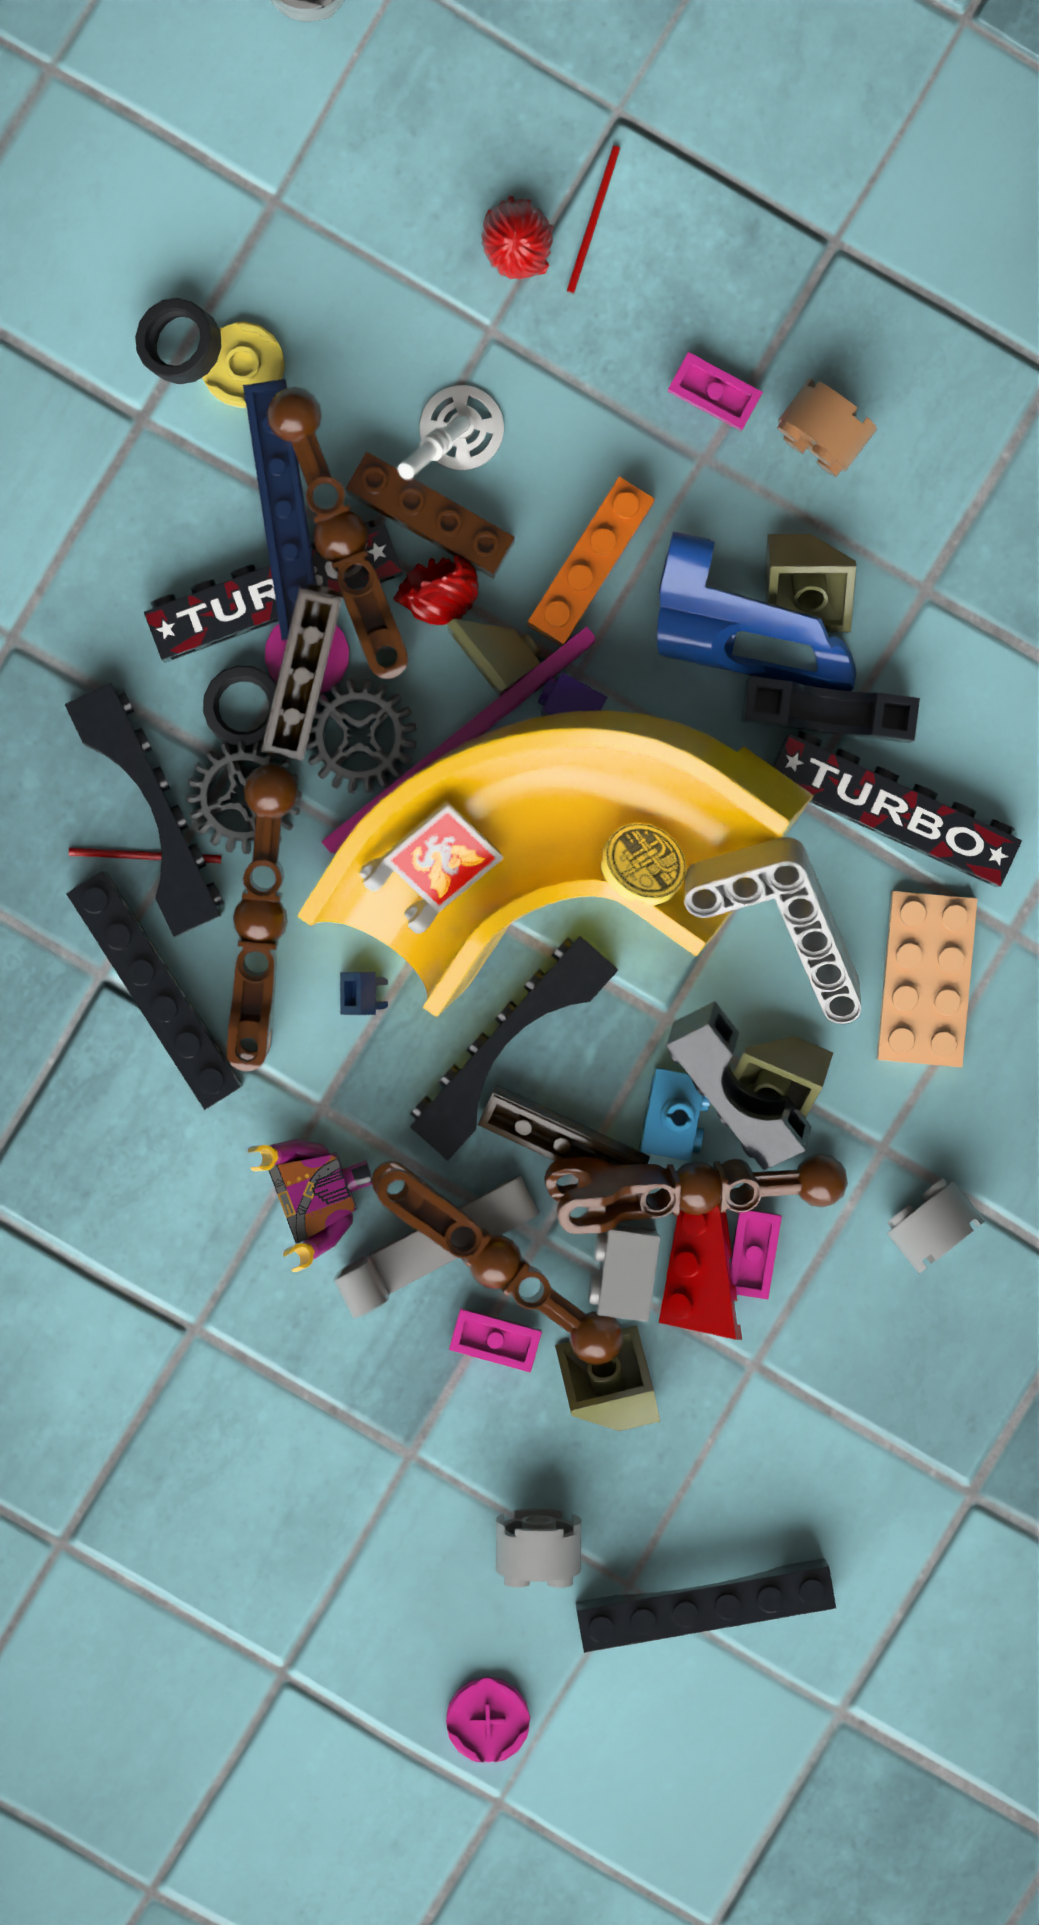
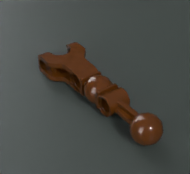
M298 387L285 388L276 393L269 402L267 409L268 425L276 436L292 444L308 486L306 492L307 504L312 511L318 514L317 517L313 518L316 524L313 535L315 547L323 558L332 563V569L337 567L339 569L337 575L338 585L371 670L378 677L386 679L395 678L406 669L408 656L376 572L372 565L364 559V557L369 555L366 550L369 538L367 527L361 517L350 511V504L343 505L345 499L344 489L340 482L332 478L315 434L322 418L319 402L306 389ZM321 484L332 485L338 492V500L331 508H320L313 501V492ZM351 565H361L369 573L368 584L360 590L350 589L344 582V573ZM383 646H391L397 651L396 662L391 666L384 667L376 661L378 649Z
M275 764L262 765L253 770L246 779L244 786L245 801L249 808L256 813L253 859L243 876L246 889L242 892L243 899L236 906L233 915L234 928L240 937L238 947H243L237 957L228 1027L227 1058L233 1067L245 1072L258 1069L264 1063L271 1047L277 956L274 950L277 949L278 940L285 933L288 923L287 912L281 902L283 893L278 892L284 880V869L280 862H278L282 816L289 813L296 805L299 792L298 783L293 774L286 768ZM258 866L269 867L275 874V884L269 888L259 887L253 881V870ZM253 951L263 953L268 960V968L263 972H252L246 966V955ZM248 1037L254 1039L258 1044V1049L252 1051L246 1049L241 1040Z
M825 1154L807 1157L798 1165L797 1170L753 1172L748 1163L741 1159L727 1160L722 1164L720 1161H714L713 1167L704 1162L694 1161L683 1164L676 1171L673 1164H667V1168L658 1164L615 1165L597 1158L577 1157L559 1159L552 1162L544 1176L545 1185L550 1196L559 1202L556 1211L559 1223L565 1231L573 1234L604 1233L615 1228L618 1223L623 1221L661 1218L670 1213L675 1216L679 1215L680 1210L686 1214L701 1215L712 1211L718 1206L720 1213L726 1212L727 1209L744 1213L755 1208L760 1202L761 1197L799 1195L809 1205L822 1208L833 1205L841 1199L848 1185L846 1169L842 1163L831 1155ZM567 1174L573 1175L578 1179L577 1184L565 1186L557 1184V1181L560 1177ZM744 1183L742 1186L732 1189L735 1185ZM661 1188L656 1193L648 1194L653 1189ZM576 1207H587V1212L581 1217L574 1218L569 1216Z
M386 1161L374 1170L371 1184L380 1202L400 1219L420 1231L451 1255L461 1258L464 1264L469 1267L473 1278L480 1285L491 1289H501L507 1296L511 1294L515 1301L525 1309H538L570 1333L572 1350L580 1360L588 1364L601 1365L611 1361L618 1355L623 1345L624 1334L620 1323L615 1317L597 1315L596 1311L584 1313L551 1288L544 1274L538 1268L530 1266L529 1262L522 1257L520 1248L513 1240L503 1235H491L485 1228L481 1231L471 1217L401 1163ZM404 1181L403 1189L400 1192L391 1194L387 1191L389 1184L392 1182ZM461 1226L471 1228L473 1237L470 1243L463 1247H458L451 1243V1235L456 1228ZM529 1277L539 1279L540 1288L534 1296L523 1297L519 1294V1286L524 1279Z

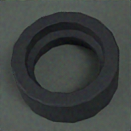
M181 298L162 300L150 307L139 321L135 335L136 352L143 365L163 380L176 384L196 382L207 375L216 364L222 347L221 332L214 318L192 301ZM178 317L190 318L200 329V341L197 350L189 360L181 365L173 366L166 364L160 359L157 352V342L161 331L169 322Z
M237 665L221 671L210 681L203 698V713L208 727L220 740L236 747L239 741H243L246 747H253L256 742L263 743L276 682L268 673L253 666ZM240 681L258 685L266 693L269 702V711L265 721L258 728L248 732L236 731L228 727L222 720L219 712V700L223 692L230 685Z

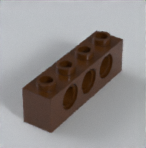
M367 451L345 488L347 495L452 556L458 555L466 559L473 568L492 579L496 576L515 543V537L414 478H403L399 474L398 469Z

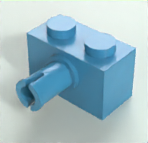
M654 1067L638 1148L640 1152L691 1161L692 1152L700 1153L704 1129L698 1128L697 1125L700 1111L708 1112L710 1101L706 1096H702L697 1092L688 1073Z

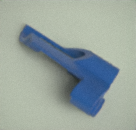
M672 532L659 587L660 609L657 625L659 655L762 678L792 681L807 686L842 691H852L854 689L856 667L852 655L846 644L839 637L828 635L821 618L707 586L706 581L715 541L680 532ZM744 631L810 645L816 657L817 672L732 655L737 632Z

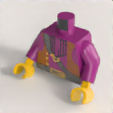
M292 1139L270 1146H251L248 1148V1153L259 1151L262 1155V1163L259 1166L251 1167V1170L269 1171L296 1243L285 1249L283 1256L285 1257L293 1252L299 1255L300 1264L292 1269L293 1272H298L309 1267L313 1259L336 1246L353 1224L352 1212L357 1210V1205L352 1192L372 1185L371 1170L366 1160L343 1168L337 1152L330 1153L323 1144L305 1140Z

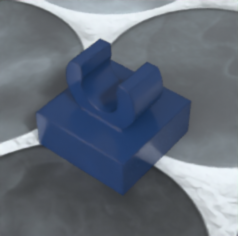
M340 972V1015H376V1009L387 1008V1001L376 1000V986L388 985V979L376 977V972Z

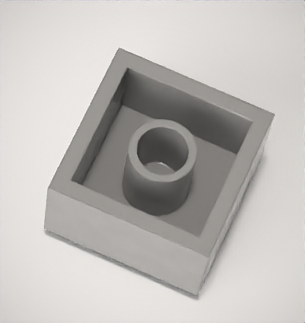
M617 1225L605 1233H597L594 1257L595 1261L601 1262L599 1275L591 1274L588 1293L589 1303L595 1304L597 1315L649 1322L660 1244V1235L657 1230Z

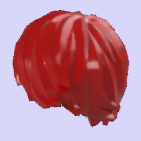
M509 196L506 201L502 200L497 206L488 209L483 222L484 231L481 234V244L484 247L483 251L490 261L491 267L497 268L500 275L506 276L509 279L516 278L520 280L545 274L549 267L547 258L551 254L550 248L553 243V225L549 224V220L543 215V212L539 208L536 209L534 205H531V200H524L523 198L515 200L514 196Z
M458 555L453 558L454 563L450 559L442 557L439 563L436 564L435 560L430 558L428 568L418 563L413 571L407 573V578L398 586L399 590L395 593L396 595L393 597V600L410 610L413 616L421 621L438 626L447 625L453 619L461 620L467 614V611L472 608L473 603L478 597V576L471 563Z

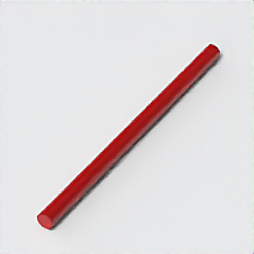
M612 146L566 290L572 294L575 293L621 149L618 146Z
M69 847V856L160 861L162 852ZM202 854L205 863L221 864L222 855Z

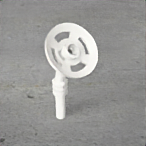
M467 385L451 386L436 393L427 402L421 414L419 424L420 448L399 465V474L405 479H410L430 461H436L440 465L453 470H471L488 462L498 451L504 434L503 416L496 402L486 392ZM452 397L454 402L447 405L440 412L437 421L431 420L435 409L443 401ZM468 397L475 398L483 403L489 410L491 418L482 420L475 409L466 406ZM457 410V413L450 418L449 423L443 422L450 411ZM474 429L480 431L478 437L470 444H467L466 440L473 435ZM486 433L492 434L487 447L479 454L471 457L470 451L477 448L483 442ZM452 446L457 447L455 458L445 454Z

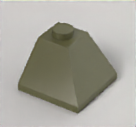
M768 534L765 566L766 603L821 618L827 632H851L856 561L811 534Z
M453 619L447 624L448 632L499 697L541 664L536 657L542 652L527 633L520 637L514 629L460 619Z
M796 1036L746 1047L733 1074L742 1085L758 1094L789 1096L806 1118L823 1087L833 1052Z
M637 1326L622 1329L624 1334L623 1345L618 1355L611 1361L601 1365L588 1364L580 1360L573 1352L570 1342L555 1345L572 1416L617 1431L660 1422L655 1393Z

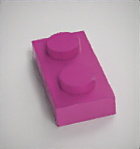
M690 352L685 356L667 392L741 432L763 393Z
M754 1210L744 1213L738 1212L730 1260L732 1285L736 1286L737 1295L769 1299L782 1215Z
M460 1307L449 1350L531 1373L542 1330Z

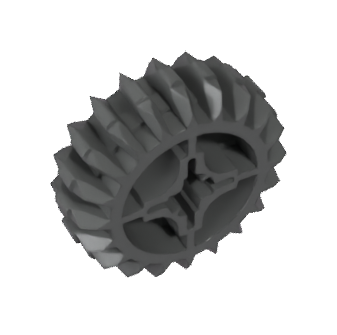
M348 679L347 688L349 693L343 695L337 684L330 687L331 692L336 698L331 702L324 695H319L318 701L325 708L322 713L315 710L314 719L318 721L316 726L312 725L310 734H315V740H308L306 748L308 750L317 748L318 750L317 754L308 759V763L311 766L321 761L325 763V766L318 772V776L321 779L326 778L332 771L336 774L332 780V787L338 789L343 778L349 779L348 792L353 794L357 789V781H364L366 793L373 792L371 779L377 777L383 788L388 787V780L383 774L390 770L396 778H400L402 772L394 764L397 760L408 765L412 762L410 756L401 753L403 747L412 749L417 746L415 740L404 739V733L417 730L416 724L408 723L403 725L401 719L408 717L412 713L411 709L405 707L397 712L394 707L401 701L402 697L396 693L389 701H386L384 696L387 693L388 686L385 684L379 686L376 694L370 693L372 687L370 679L364 680L363 691H356L354 680ZM359 701L379 706L374 713H371L363 720L352 719L340 707ZM388 716H390L395 727V743L390 755L382 750L375 739L376 731ZM330 717L344 732L343 742L331 757L327 752L324 739L325 728ZM376 720L370 727L372 734L367 735L368 738H371L370 744L376 749V752H373L367 745L364 746L361 743L356 744L354 747L351 746L344 752L350 745L348 739L353 737L348 734L350 729L343 722L347 721L352 727L355 726L361 730ZM359 752L368 754L379 764L374 769L367 771H351L340 765L353 754Z
M239 741L237 753H232L230 745L224 742L221 744L224 757L219 759L212 750L206 753L208 759L213 763L209 769L199 762L195 765V769L205 775L202 781L195 778H189L188 784L192 787L200 788L199 795H187L186 801L188 803H200L201 807L200 809L193 810L189 815L192 820L205 817L206 822L197 829L200 834L207 833L211 828L216 831L210 840L212 845L217 846L223 836L228 838L225 849L227 852L232 853L235 849L236 841H242L243 854H250V841L254 840L256 813L251 810V818L243 804L231 802L224 805V803L233 800V794H238L235 792L239 787L236 776H238L240 783L245 786L246 778L238 762H254L260 765L274 764L273 761L277 755L267 753L265 757L261 756L262 742H256L253 745L252 753L247 752V747L243 741ZM284 759L277 765L288 769L291 763L288 759ZM224 768H227L231 783L230 789L226 795L210 802L212 783L216 776ZM293 774L295 780L298 781V780H299L298 775H297V774ZM299 790V795L297 799L302 797V792ZM294 806L289 813L299 815L300 809ZM238 810L244 816L250 832L229 830L214 815L223 811ZM282 816L281 826L291 831L294 827L293 824Z

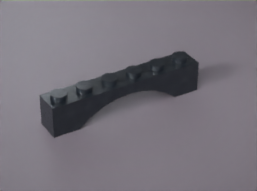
M109 683L64 704L82 743L105 755L121 767L138 785L150 805L158 827L162 852L160 881L155 899L173 937L176 938L221 917L218 907L225 905L215 882L206 884L200 869L207 866L196 843L188 846L182 830L189 828L179 805L170 807L164 795V792L171 788L161 767L158 766L152 769L146 753L152 751V747L143 728L134 730L127 716L135 711L125 690L122 689L116 692L112 683Z
M581 936L574 942L567 937L551 955L556 960V963L545 974L540 968L523 986L528 992L518 1005L511 1000L495 1017V1020L500 1024L489 1037L482 1032L466 1050L472 1057L460 1069L454 1063L438 1081L443 1087L439 1094L433 1100L426 1095L411 1111L410 1115L415 1120L410 1125V1128L447 1161L476 1130L477 1109L483 1084L493 1062L507 1043L523 1028L547 1013L569 1005L591 1002L618 971L613 964Z
M825 1558L783 1565L757 1574L703 1586L652 1593L619 1594L575 1602L584 1653L836 1609L830 1568Z

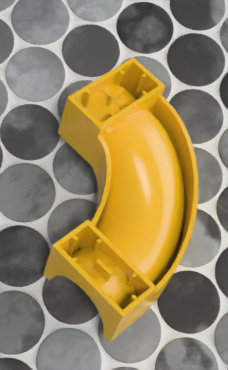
M609 710L576 711L535 717L498 728L465 742L434 760L385 797L356 826L338 850L297 916L310 926L319 922L345 924L364 931L391 947L413 967L421 978L427 992V1001L423 1008L436 1017L470 986L513 921L535 909L564 899L597 896L616 900L630 908L697 957L724 926L733 911L705 918L691 914L685 906V878L682 886L668 901L654 906L643 905L644 902L635 899L631 902L622 898L609 886L602 873V851L609 837L620 827L631 823L651 824L666 831L678 842L685 855L686 869H688L698 861L785 837L813 798V795L743 746L736 752L708 734L675 721L641 713ZM447 801L497 848L504 858L442 909L424 932L417 934L408 927V920L405 918L404 912L411 904L423 898L396 872L392 873L380 890L371 892L363 885V878L360 876L359 871L367 862L381 857Z

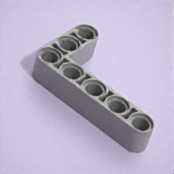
M791 837L777 838L698 861L687 869L685 875V906L691 914L697 917H712L775 898L824 1015L828 1020L838 1024L850 1023L860 1015L861 993L858 974L805 847L800 841Z
M521 1175L458 1207L474 1220L481 1231L485 1228L491 1235H502L540 1214ZM467 1226L456 1228L451 1235V1243L458 1247L467 1245L473 1237L472 1229ZM414 1230L342 1268L336 1273L334 1282L353 1318H357L386 1303L389 1300L390 1294L448 1264L457 1259V1257L451 1255L420 1231Z

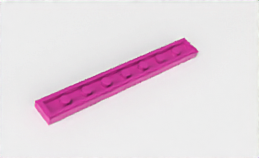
M586 626L321 841L331 854H336L356 826L385 797L437 758L487 732L545 685L550 677H555L592 647L596 642L594 634Z

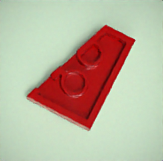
M718 1206L712 1211L701 1215L686 1214L682 1210L677 1215L658 1323L734 1340H742L741 1326L737 1324L736 1286L732 1285L729 1262L732 1253L727 1213H720Z

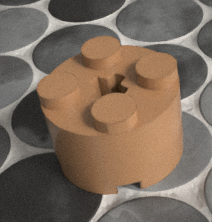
M809 378L778 419L779 425L777 429L785 435L783 440L801 454L808 449L818 458L816 463L822 469L837 477L841 471H847L876 432L877 427L868 417L861 423L855 417V411L858 409L855 405L821 382L815 385L813 379Z

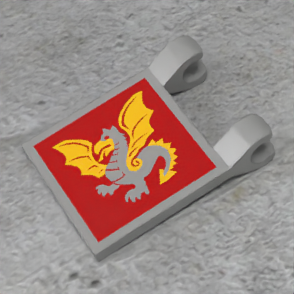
M446 801L381 857L364 864L360 868L359 873L363 878V885L371 892L380 890L393 872H396L423 899L407 907L404 915L408 920V927L413 932L421 934L431 925L442 909L504 857L497 848Z

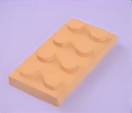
M891 891L877 1060L963 1067L978 898Z

